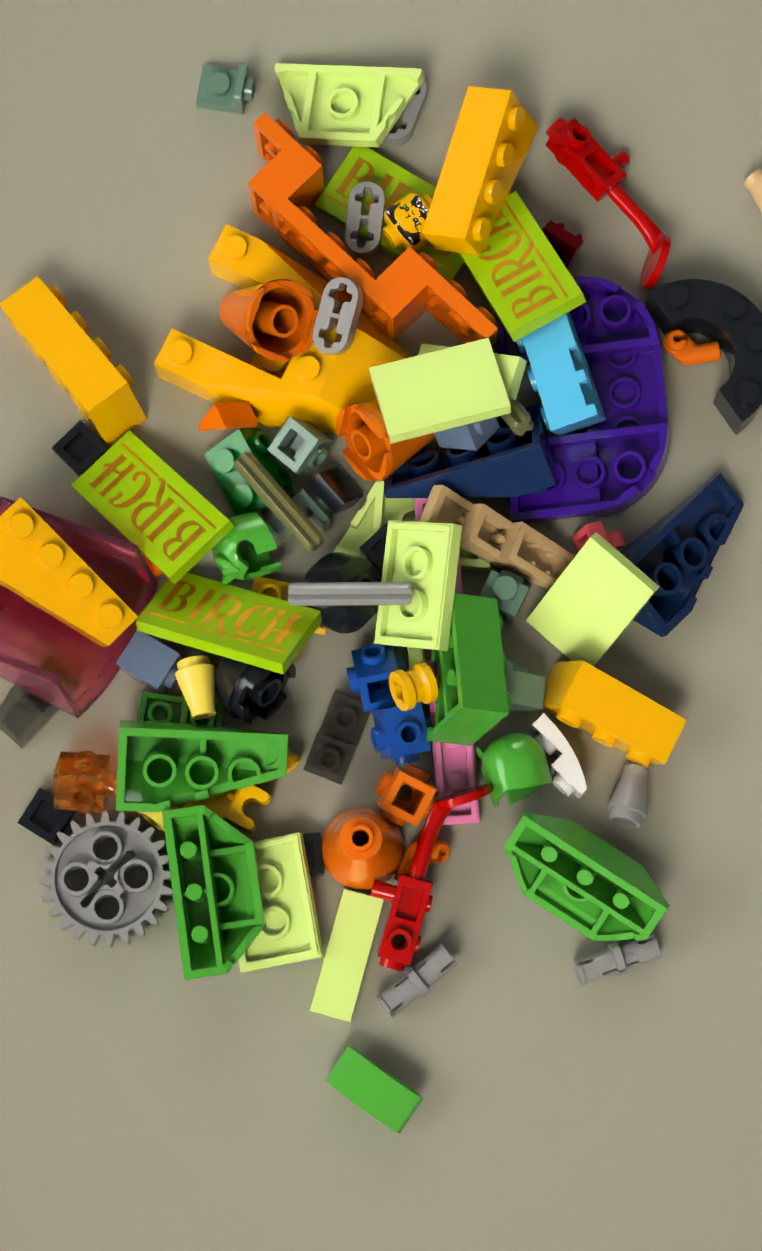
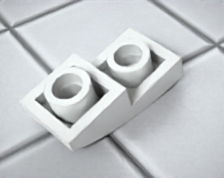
M543 713L532 724L530 731L535 735L533 738L538 740L547 756L550 757L554 753L558 757L549 769L550 773L554 775L552 777V784L566 797L573 793L580 799L586 792L587 785L579 761L564 735Z

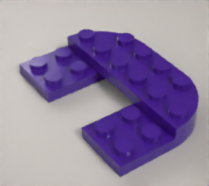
M589 276L573 277L583 292L586 303L569 311L607 420L587 427V432L548 437L555 462L556 485L549 487L539 494L528 493L518 497H510L512 522L531 523L595 515L596 519L608 517L628 509L641 500L652 489L663 472L669 454L670 426L660 338L651 315L641 301L634 298L623 290L620 285L612 281ZM494 311L497 321L495 326L498 328V354L519 356L527 361L526 366L530 365L527 352H520L517 342H513Z

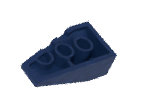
M536 404L525 408L531 415L534 427L532 431H526L523 436L515 435L503 418L498 416L496 419L500 428L477 451L448 448L438 453L435 450H427L410 458L384 480V494L386 498H428L434 485H444L463 498L518 497L528 493L539 494L549 487L555 486V462L546 426L541 415L540 405Z
M721 473L716 474L620 552L660 586L633 621L661 637L667 636L693 610L697 601L695 596L703 580L708 579L713 569L710 565L719 547L726 543L744 506Z

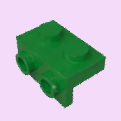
M239 428L204 453L236 515L254 511L264 513L269 509L235 469L234 462L236 459L248 451L257 458L291 499L295 496L289 474L279 465L275 456L267 450L271 441L259 428Z

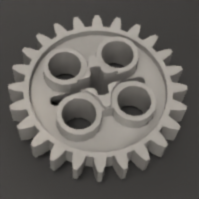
M103 810L101 822L96 823L93 816L87 813L85 827H81L72 820L70 822L73 831L72 835L68 836L60 831L57 833L58 838L63 843L60 848L48 845L47 850L55 858L54 861L41 862V866L51 871V875L39 879V883L51 887V891L41 898L44 902L56 903L48 913L50 917L54 918L64 915L59 926L61 930L65 931L73 925L76 926L73 935L74 939L79 941L88 932L90 945L96 946L100 937L104 936L106 945L110 948L114 946L115 936L120 935L123 942L128 945L131 941V931L135 930L140 936H146L143 926L146 921L155 926L159 925L154 915L156 910L169 911V908L161 901L163 896H173L172 889L165 886V882L171 880L170 871H165L164 868L169 865L168 855L160 856L159 854L166 847L165 840L151 842L156 834V830L153 827L148 828L143 833L140 832L143 821L141 818L137 817L129 826L127 825V815L125 812L121 811L116 822H113L109 812ZM105 839L116 840L118 849L115 856L108 860L99 859L97 847L100 842ZM133 850L135 852L134 857L115 872L113 876L117 881L115 886L111 888L108 885H104L94 896L91 903L85 908L82 907V901L102 884L103 880L99 876L101 872L105 870L112 873L122 862L128 851ZM134 867H145L148 871L146 884L140 888H131L127 882L128 873ZM79 869L86 870L89 876L87 886L83 890L72 891L68 884L70 875ZM109 897L116 898L120 906L118 914L109 920L102 919L98 911L100 903Z

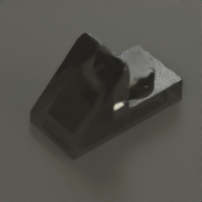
M46 660L20 689L15 685L10 689L0 706V729L23 749L79 689L51 662Z

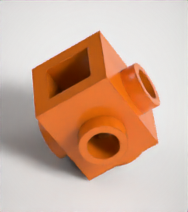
M408 763L405 769L395 764L391 773L385 770L374 789V793L378 794L376 802L383 809L381 815L400 826L408 822L417 827L422 818L427 819L433 803L437 800V797L434 796L437 789L431 782L427 781L430 774ZM401 785H408L411 788L410 795L405 799L397 797Z

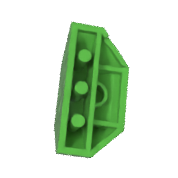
M205 805L162 811L184 980L228 974L266 926L255 844Z
M525 812L504 845V850L507 857H510L514 874L523 895L593 941L647 940L669 907L668 902L643 865L571 819Z

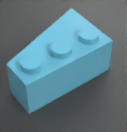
M570 312L516 341L520 352H527L531 368L527 369V374L533 390L539 392L543 405L540 407V411L547 430L560 436L607 420Z

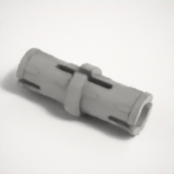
M651 933L647 940L633 939L617 944L616 941L609 943L606 949L573 959V967L580 984L585 985L614 973L618 976L625 974L628 968L661 958V952L654 934Z
M439 944L437 948L415 966H407L403 970L405 974L390 987L378 994L376 998L390 1016L394 1018L396 1014L421 994L426 996L430 992L429 988L458 964L445 947Z

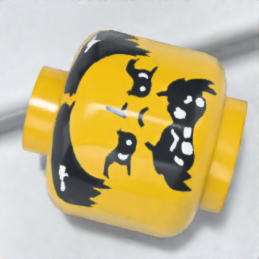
M410 192L385 210L384 221L386 226L382 228V233L394 249L401 246L406 250L410 246L416 252L429 243L422 234L432 202L431 197L427 194L421 196L415 192Z

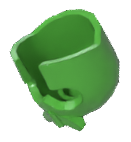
M261 511L228 517L234 528L212 548L213 558L223 574L222 584H228L233 579L252 580L282 569L283 565L281 562L275 563L271 559V550L277 549V545Z
M511 733L493 740L487 748L482 746L476 747L477 755L481 759V771L485 784H490L493 791L489 795L494 807L499 806L498 801L505 793L509 804H514L530 796L544 784L552 783L545 751L538 740L530 735Z

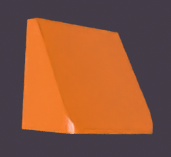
M248 401L218 402L205 415L198 428L199 431L257 427L258 421Z

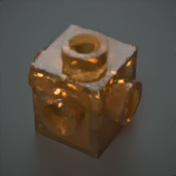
M61 751L53 772L54 809L74 810L80 813H104L108 798L115 797L117 787V772H111L110 755L96 754L91 751H81L78 753Z

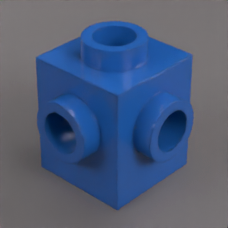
M370 644L364 648L352 650L354 667L346 668L351 693L359 691L364 712L395 706L396 704L389 687V675L391 672L399 669L406 671L404 658H395L393 647L389 645Z
M421 702L417 703L415 708L406 712L401 711L397 705L372 710L375 727L371 728V740L375 751L381 753V758H394L395 764L401 765L419 761V753L431 750L430 742L426 741L427 727H432V723L428 716H424Z

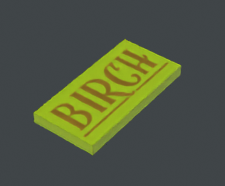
M353 146L314 206L315 210L345 227L349 195L352 188L360 182H374L382 188L385 197V210L410 192H415L421 196L427 194L433 199L436 188L372 149ZM365 194L364 199L359 201L362 203V215L369 216L371 203H378L373 201L371 194ZM361 225L359 236L367 241H373L368 239L367 226ZM382 233L380 249L398 258L405 250L401 246L394 249ZM430 242L416 251L418 255L421 252L427 254L438 266L437 272L446 281L450 279L455 280L465 265L459 253L437 250Z
M516 191L507 196L480 256L459 253L513 342L586 303L583 292Z
M130 430L71 484L72 488L174 584L234 528L227 517Z
M187 572L176 584L168 579L135 621L137 631L284 675L321 624L322 616L320 610L306 606H292L285 600L233 585L222 584V582Z

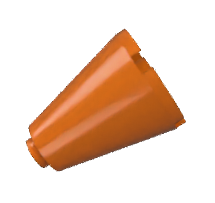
M277 279L228 293L221 301L219 315L224 326L258 355L271 361L287 362L299 353H305L312 345L313 329L318 310L314 307L311 297H314L310 290L298 282Z
M377 400L351 404L341 409L337 416V436L339 438L344 435L348 448L342 450L353 470L369 482L377 479V482L387 479L435 437V434L431 433L390 444Z
M369 807L348 809L337 815L329 823L323 834L321 846L324 866L337 882L349 889L370 890L374 879L386 883L395 875L403 859L404 843L402 834L398 826L381 815L382 812ZM358 837L369 838L368 843L364 846H357L353 843Z

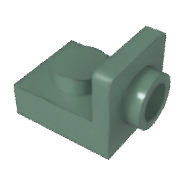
M240 62L238 70L203 65L196 98L197 107L244 114L246 101L252 102L256 82L255 78L250 77L248 64Z
M302 489L292 498L307 517L310 516L324 533L331 528L330 519L328 518L331 511L318 495L315 494L313 497H310ZM274 514L266 520L268 529L278 542L286 535L288 538L293 537Z

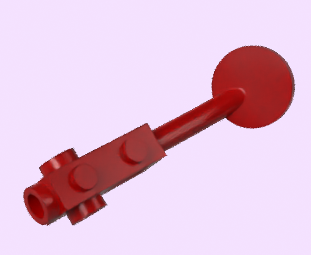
M564 117L559 118L547 129L546 134L549 139L545 145L555 155L556 160L568 169L597 202L608 196L641 233L650 250L642 268L640 286L651 289L659 279L667 261L671 237L663 234L650 217L620 186L627 176L622 168L630 163L628 154L624 151H619L610 157L591 136L589 129L581 125L576 118L569 122Z
M490 784L471 787L436 800L421 830L409 875L400 872L396 885L374 879L370 896L391 902L377 951V956L381 957L379 962L381 966L403 971L405 964H411L413 953L418 952L422 936L418 935L425 911L429 912L433 896L430 895L433 883L426 880L425 877L438 833L454 807L491 794L493 791ZM401 934L405 937V940L402 943H395L393 938Z

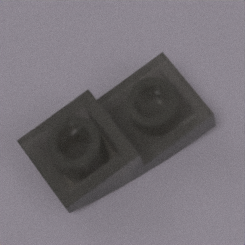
M338 689L334 691L303 770L340 785L343 784L372 710L364 712L361 698Z

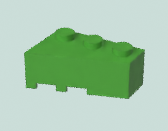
M461 593L454 594L448 651L432 650L431 662L439 663L438 698L435 701V727H427L426 741L472 746L509 714L511 697L506 689L505 679L507 658L503 653L501 639L503 620L499 615L498 600L495 598Z

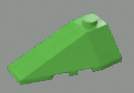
M120 720L115 811L161 812L171 809L173 806L194 800L200 801L210 798L212 795L233 789L239 790L285 777L288 733L160 721Z

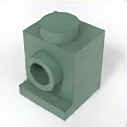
M289 416L267 450L296 474H300L301 471L311 474L313 470L319 468L326 460L328 449L333 440L312 423ZM297 432L298 436L289 448L286 447Z
M491 570L479 596L497 599L499 615L502 617L503 622L513 626L531 588L523 585L524 579L513 572L502 570L501 573Z
M507 660L505 679L506 689L511 697L509 711L519 713L542 710L546 694V677L530 674L529 667L513 665V661Z

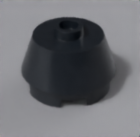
M334 552L323 556L317 563L311 566L304 580L309 579L308 583L381 582L382 574L372 562L347 553ZM378 605L306 606L321 611L322 622L319 625L320 627H327L332 631L344 634L358 631L378 612Z
M224 657L214 674L215 690L233 718L243 719L248 724H251L252 719L257 716L266 720L286 700L288 695L282 692L287 683L288 677L295 678L296 668L292 663L283 675Z

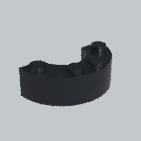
M677 280L649 291L645 307L664 336L673 329H681L685 333H697L713 341H718L719 347L723 349L729 362V380L718 390L713 404L735 435H737L752 422L762 407V313L740 292L710 280Z

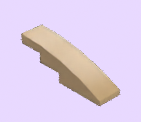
M434 485L432 487L419 522L462 525L460 547L547 590H550L575 557V555L524 522H511L483 503L472 504L444 485Z

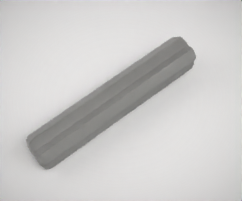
M409 582L291 583L288 586V602L292 606L409 605L413 600L412 584Z

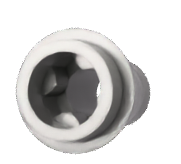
M625 764L623 774L606 807V810L609 812L608 820L611 823L625 828L636 829L640 828L642 820L647 818V778L649 770L646 767L637 764Z

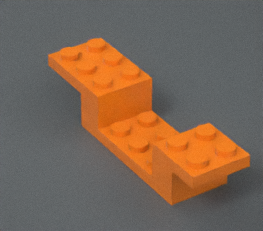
M264 112L253 123L258 154L268 163L248 182L252 211L326 281L330 282L337 277H345L358 282L364 293L361 311L393 341H396L428 311L462 344L489 338L495 353L498 328L495 326L497 324L496 319L484 307L480 306L478 309L466 299L468 297L466 291L455 280L450 279L446 281L437 272L438 266L427 254L421 252L418 255L409 246L375 280V273L369 265L359 258L354 261L345 252L346 246L339 237L330 231L325 234L316 225L317 219L309 210L324 191V175L321 165L323 161L321 157L310 146L305 145L302 147L293 139L294 134L292 130L281 119L277 118L274 121ZM345 285L344 290L341 292L348 299L352 300V294L347 292V285Z

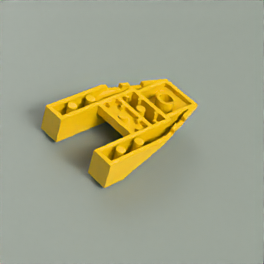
M228 224L225 225L208 258L212 275L241 288L277 279L298 282L310 290L314 297H311L316 310H319L323 291L326 284L329 283L266 242ZM337 290L335 298L340 300L338 312L340 314L342 304L344 302H351V300L341 291ZM361 311L353 343L345 353L340 355L325 354L319 351L313 342L305 353H299L291 358L290 361H271L256 353L251 364H248L175 329H171L154 362V366L159 378L214 404L218 402L248 401L258 424L263 427H283L290 416L312 423L323 433L337 434V416L341 409L351 404L377 400L369 368L410 358L411 356ZM338 318L336 319L333 331L326 330L324 338L330 340V348L333 342H340L342 335L336 332Z

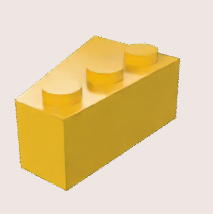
M583 660L554 662L545 680L546 694L543 702V711L555 716L558 720L571 727L579 728L591 734V738L602 745L610 748L615 746L627 752L625 756L627 759L648 768L649 764H666L687 721Z

